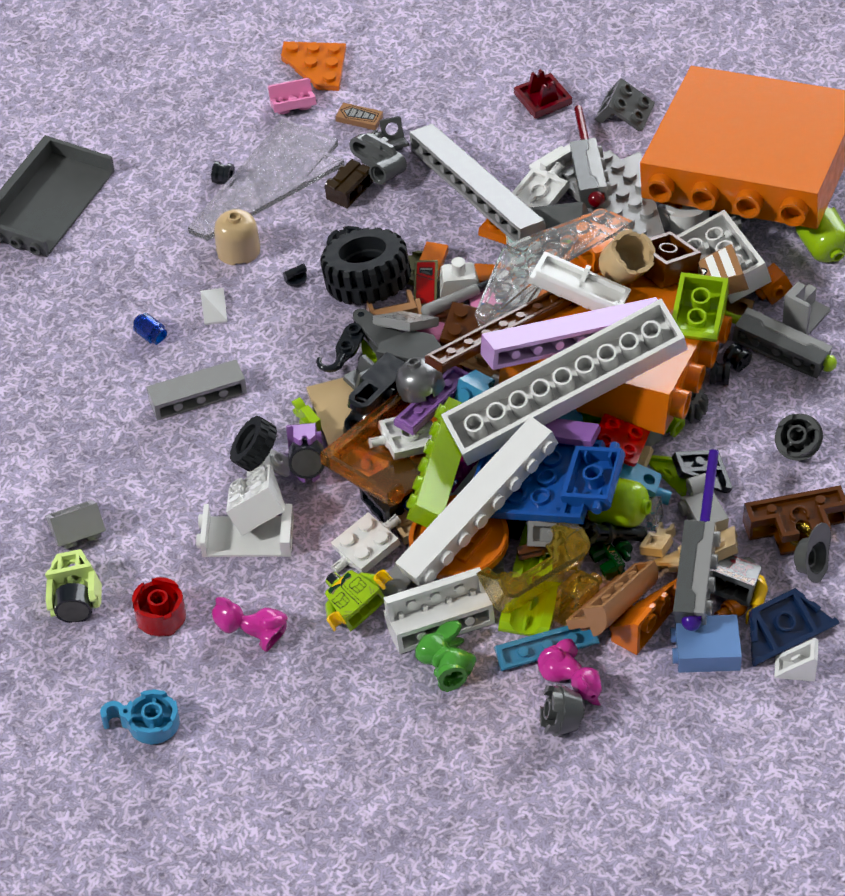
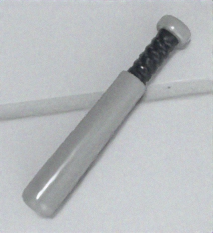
M497 272L486 281L472 284L423 305L421 313L423 315L435 316L450 309L452 302L462 303L480 295V292L496 285L502 286L505 283V279L500 272Z

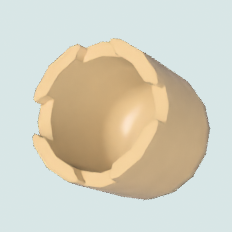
M241 209L228 210L218 217L214 228L218 258L229 265L248 264L255 260L260 254L261 244L254 217Z
M632 229L621 231L600 254L598 260L602 275L621 285L632 283L654 265V245L644 233L640 235L632 232Z

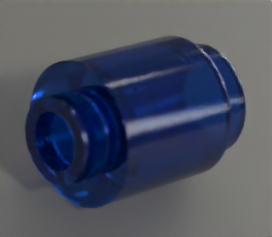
M149 313L140 314L134 319V332L150 344L158 345L166 338L167 330L165 326Z

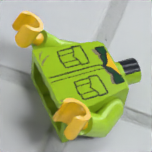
M382 569L376 574L363 572L357 574L353 570H349L342 577L336 572H332L327 576L325 582L329 588L325 591L328 599L325 604L326 620L333 631H336V627L340 624L346 625L348 630L352 631L384 603V595L379 587L385 590L386 582L393 580L386 570Z

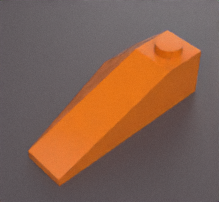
M677 578L631 606L610 626L611 641L638 655L673 611Z

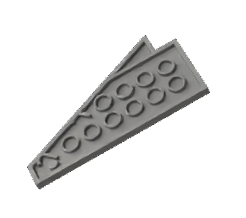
M610 150L603 152L612 195L608 196L609 205L587 209L606 225L623 222L629 229H632V232L640 235L644 233L648 238L665 233L656 202L651 199L642 198L641 153L638 152L620 159ZM566 168L558 174V177L569 181L570 188L566 192L578 202H581L574 168Z

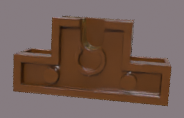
M841 485L744 503L743 524L749 541L774 536L780 555L794 553L799 541L803 538H808L814 527L821 522L827 523L830 531L831 525L845 523V494Z

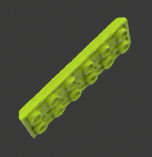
M526 523L519 546L527 544ZM552 554L546 555V558L539 556L522 561L516 555L499 620L498 631L532 636L551 630L565 572H551Z

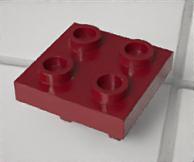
M542 69L538 70L537 75L535 72H532L528 82L514 87V95L535 119L572 104L571 95L552 73L545 75Z

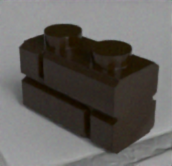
M353 159L346 165H342L338 173L333 178H329L325 183L326 199L348 209L373 183L369 174L370 167L364 164L361 165L360 162Z

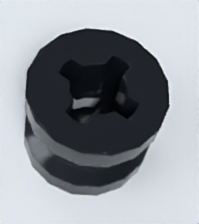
M215 161L211 171L212 183L223 182L225 185H231L235 173L234 164L228 163L223 165L221 162Z
M736 342L732 343L723 355V362H731L730 365H733L734 370L737 372H741L747 367L752 359V352L743 350L741 345Z
M715 361L710 371V384L722 382L723 385H729L731 362L721 364Z

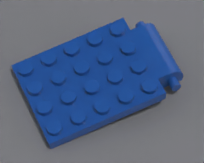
M596 440L593 447L558 443L554 451L542 460L537 470L522 482L521 487L507 498L503 507L496 510L490 518L584 524L587 510L592 511L594 514H601V511H607L611 508L625 452L620 448L619 443L611 442L608 448L603 440ZM499 450L479 460L474 477Z

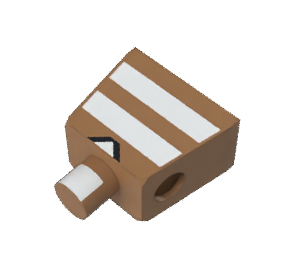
M732 244L708 255L698 262L702 274L699 275L729 278V294L749 289Z

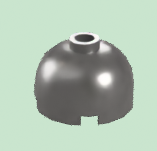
M418 357L408 359L398 369L395 379L399 396H401L404 402L409 403L426 401V396L431 394L435 397L445 386L442 373L426 364L425 358Z

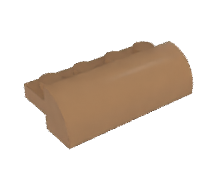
M656 562L634 563L623 574L613 578L566 620L569 630L580 629L581 631H586L590 629L593 637L600 635L656 584L658 580Z

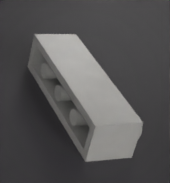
M237 360L146 386L149 403L157 421L247 393L245 378Z

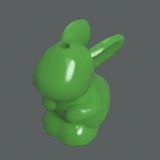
M456 620L445 622L439 626L436 632L424 635L415 649V657L419 662L435 667L434 675L437 677L438 686L445 692L462 686L476 663L474 654L468 653L461 648H456L464 642V638L457 637L462 624Z

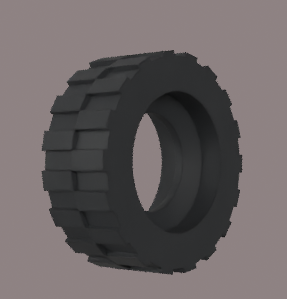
M260 416L250 418L240 429L231 446V461L249 472L259 467L274 446L277 437V427Z

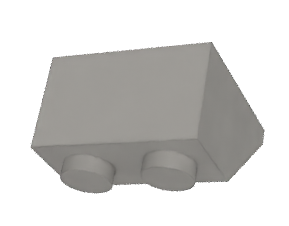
M92 500L45 515L56 545L58 547L63 546L64 549L78 545L77 541L87 538V541L100 538L101 532L106 531L98 505Z

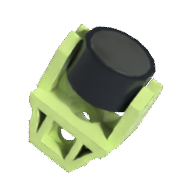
M81 549L56 554L51 563V568L45 573L47 578V610L50 611L51 617L56 616L59 620L67 623L86 621L91 617L92 606L93 608H98L101 605L102 584Z

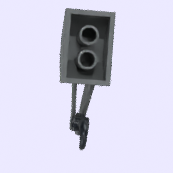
M360 308L353 312L354 323L345 327L335 347V362L331 365H324L321 362L322 358L318 357L316 364L324 372L331 373L340 370L344 363L357 353L363 338L377 356V361L386 352L404 362L413 357L425 358V355L442 346L433 334L418 331L401 333L397 329L376 326L373 324L374 315L366 309Z

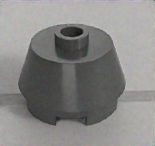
M791 414L780 421L775 432V445L778 451L790 460L799 461L812 457L819 450L823 440V431L819 422L807 414Z
M561 684L546 686L543 694L547 695L544 706H540V726L546 727L544 733H550L555 737L577 731L584 717V705L581 694Z

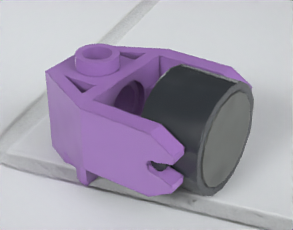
M316 423L287 425L288 465L290 471L302 483H305L307 478H311L312 482H315L320 478V473L325 466L321 431L317 432Z

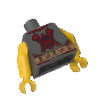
M732 555L718 561L717 570L713 569L712 577H715L716 581L715 592L710 593L728 600L737 601L746 607L751 605L753 609L765 602L768 586L764 576L760 575L762 567L755 564L752 558L744 557L742 559ZM749 609V610L747 611V613H746V618H745V623H746V624L748 623L749 611H750L751 609Z

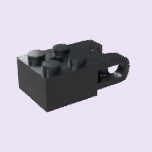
M386 352L360 377L359 385L350 393L347 406L352 411L344 421L343 433L346 436L355 440H361L376 426L378 420L382 417L386 418L397 405H401L404 402L401 396H399L395 381L398 369L405 363L404 361ZM356 422L362 424L360 429H352L351 427Z

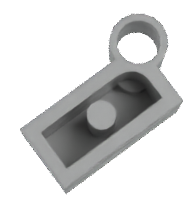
M706 473L686 479V488L689 495L680 497L678 509L681 516H686L688 520L700 521ZM713 493L710 521L715 522L716 530L720 532L728 529L729 518Z

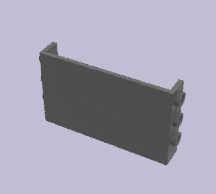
M44 135L0 189V242L9 244L15 249L21 248L30 251V253L36 256L48 257L115 172L112 156Z

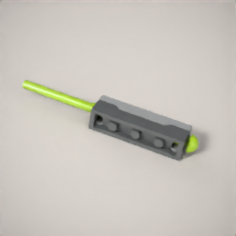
M747 308L743 315H736L725 310L724 315L731 316L732 323L735 324L732 341L816 379L822 370L831 372L836 368L837 360L833 355H830L831 345L750 308Z

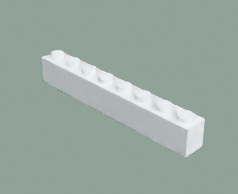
M530 416L395 562L402 574L418 586L434 582L437 574L453 561L454 556L461 548L468 545L472 536L487 524L488 519L496 510L503 507L507 498L521 487L522 482L537 470L542 460L554 451L558 442L553 432Z

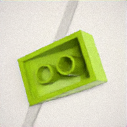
M681 272L672 317L685 338L717 342L726 310L729 278Z

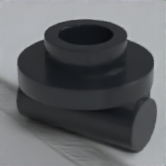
M300 264L283 272L285 283L294 287L303 285L307 280L305 264Z

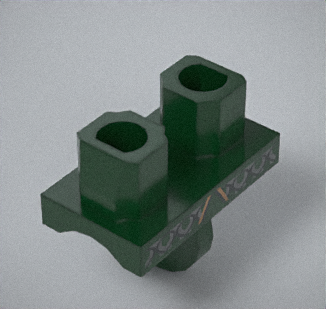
M613 541L615 547L611 543L601 544L597 542L588 548L589 555L594 563L607 557L608 561L599 565L600 571L606 580L625 572V563L622 559L625 562L630 561L631 556L629 554L633 550L629 541Z

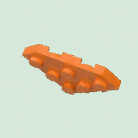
M284 41L281 60L294 68V71L301 77L309 78L317 90L339 91L346 54V43Z

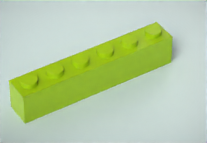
M448 397L444 405L439 404L434 417L437 418V421H434L429 431V435L432 437L427 441L423 450L426 453V457L422 458L418 466V471L421 473L414 480L412 489L415 492L411 494L406 505L409 508L406 519L426 528L447 506L462 455L441 414L462 404V402Z

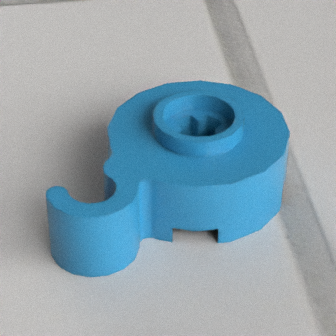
M152 689L143 691L140 697L136 698L133 702L130 700L127 705H123L118 701H109L100 710L104 729L109 728V721L112 718H119L122 727L128 729L134 739L145 744L153 745L167 741L177 732L180 724L177 702L167 696V692Z

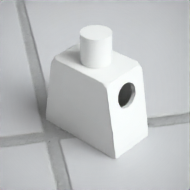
M455 257L452 259L451 264L441 266L438 280V299L472 284H479L474 263H465L462 257ZM469 299L464 301V304L469 303Z

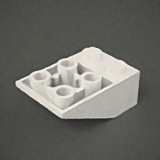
M271 464L265 467L261 465L255 468L247 478H238L230 484L226 513L242 536L284 512L285 502Z

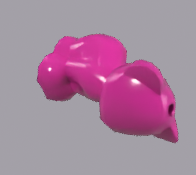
M217 597L216 605L212 610L213 621L223 632L230 634L241 628L245 633L260 639L259 645L265 652H268L280 639L287 627V615L277 609L263 608L252 615H244L238 604L225 597Z
M572 639L561 640L556 645L550 646L541 652L538 657V668L543 678L555 683L571 680L573 690L580 693L583 700L593 705L601 706L598 700L602 691L599 672L591 667L582 668L581 664L575 659L578 648Z

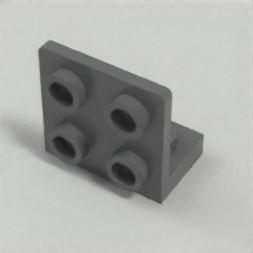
M620 78L607 91L595 120L603 123L607 118L612 119L616 115L637 131H642L655 102Z

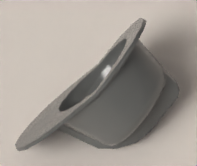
M821 522L817 524L808 538H803L799 541L794 552L796 570L807 574L808 579L814 583H819L828 570L831 531L827 523Z

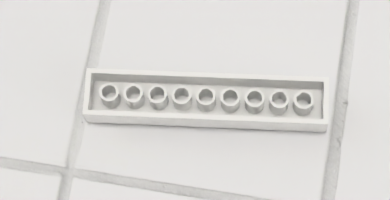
M661 298L441 414L465 462L467 465H470L499 450L530 416L541 424L546 425L688 350L685 337Z

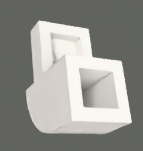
M665 204L657 206L663 229L671 231L675 235L709 218V210L704 211L690 206L678 209Z

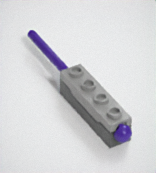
M716 449L709 450L700 521L684 520L673 614L675 623H682L683 627L688 631H695L701 625H706L707 615L712 616L713 601L709 600L710 592H715L716 581L715 577H712L713 569L717 570L718 554H715V548L720 547L721 532L716 530L715 522L710 521L719 451Z

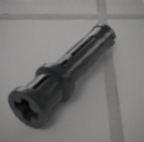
M587 522L582 528V538L587 544H595L597 542L610 544L613 541L642 542L647 536L645 527L625 528L614 526L610 522H603L601 524Z

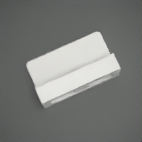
M570 144L565 147L560 146L530 164L529 168L550 171L556 162L561 163L564 169L573 165Z

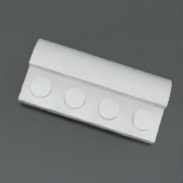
M480 567L384 597L385 610L383 611L386 624L399 654L416 649L424 635L436 632L440 625L448 621L456 620L462 624L458 635L495 623L493 604L485 591L484 575Z

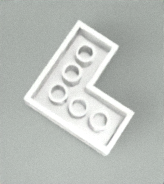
M725 210L677 235L701 252L700 260L732 244L749 289L729 294L728 301L731 304L772 282L766 263ZM699 266L698 274H702V271H701V269H700V266Z

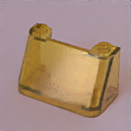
M564 522L552 526L550 529L553 532V539L551 543L545 545L550 557L523 574L517 572L507 573L504 571L495 573L489 567L476 573L494 608L502 613L514 612L579 571L590 549V541L584 528Z

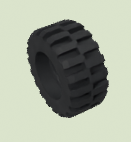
M363 228V230L359 231L357 229L350 231L348 234L344 233L338 239H333L325 247L320 258L328 293L337 301H343L349 305L352 303L363 305L367 303L366 301L369 304H374L376 301L381 300L382 302L387 300L388 297L398 294L399 290H403L411 277L406 243L401 236L389 229Z

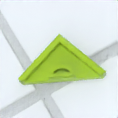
M652 455L649 465L656 472L660 473L662 478L681 497L686 496V480L678 477L672 458Z

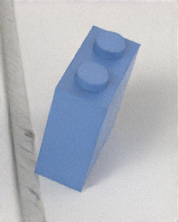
M737 615L707 616L706 625H701L695 631L686 630L682 623H675V627H670V642L676 644V648H672V663L678 665V673L741 671L742 653Z

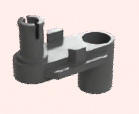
M376 129L371 133L359 134L350 140L349 147L351 152L363 164L370 167V177L376 184H384L406 170V159L401 153L396 151L395 147L390 144V140L384 137L381 131L378 132Z

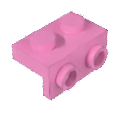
M309 78L268 86L270 104L275 113L287 114L292 109L307 110L311 106L317 105Z

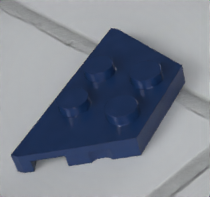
M796 588L749 611L752 665L755 667L840 624L839 620L835 617L831 618L820 610L822 607L814 601L808 600Z

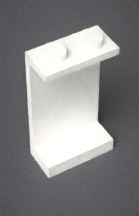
M204 504L203 514L198 516V527L201 529V533H197L196 546L201 548L202 557H291L294 526L293 505L285 504L282 516H275L242 536L229 516H211L209 504Z

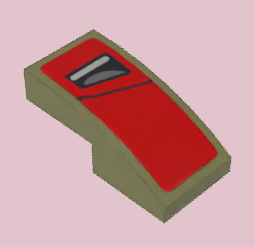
M415 260L414 301L420 298L421 306L438 299V260Z

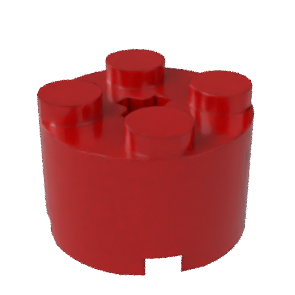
M156 577L152 578V581L149 583H141L135 589L132 602L136 622L140 630L152 636H171L183 625L186 619L183 593L175 581L169 578Z

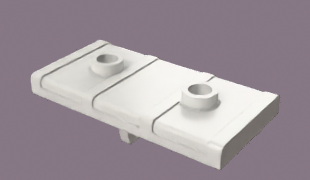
M547 252L543 253L528 280V283L531 285H535L592 311L625 304L631 292L630 288L591 272V266L586 265L584 269Z

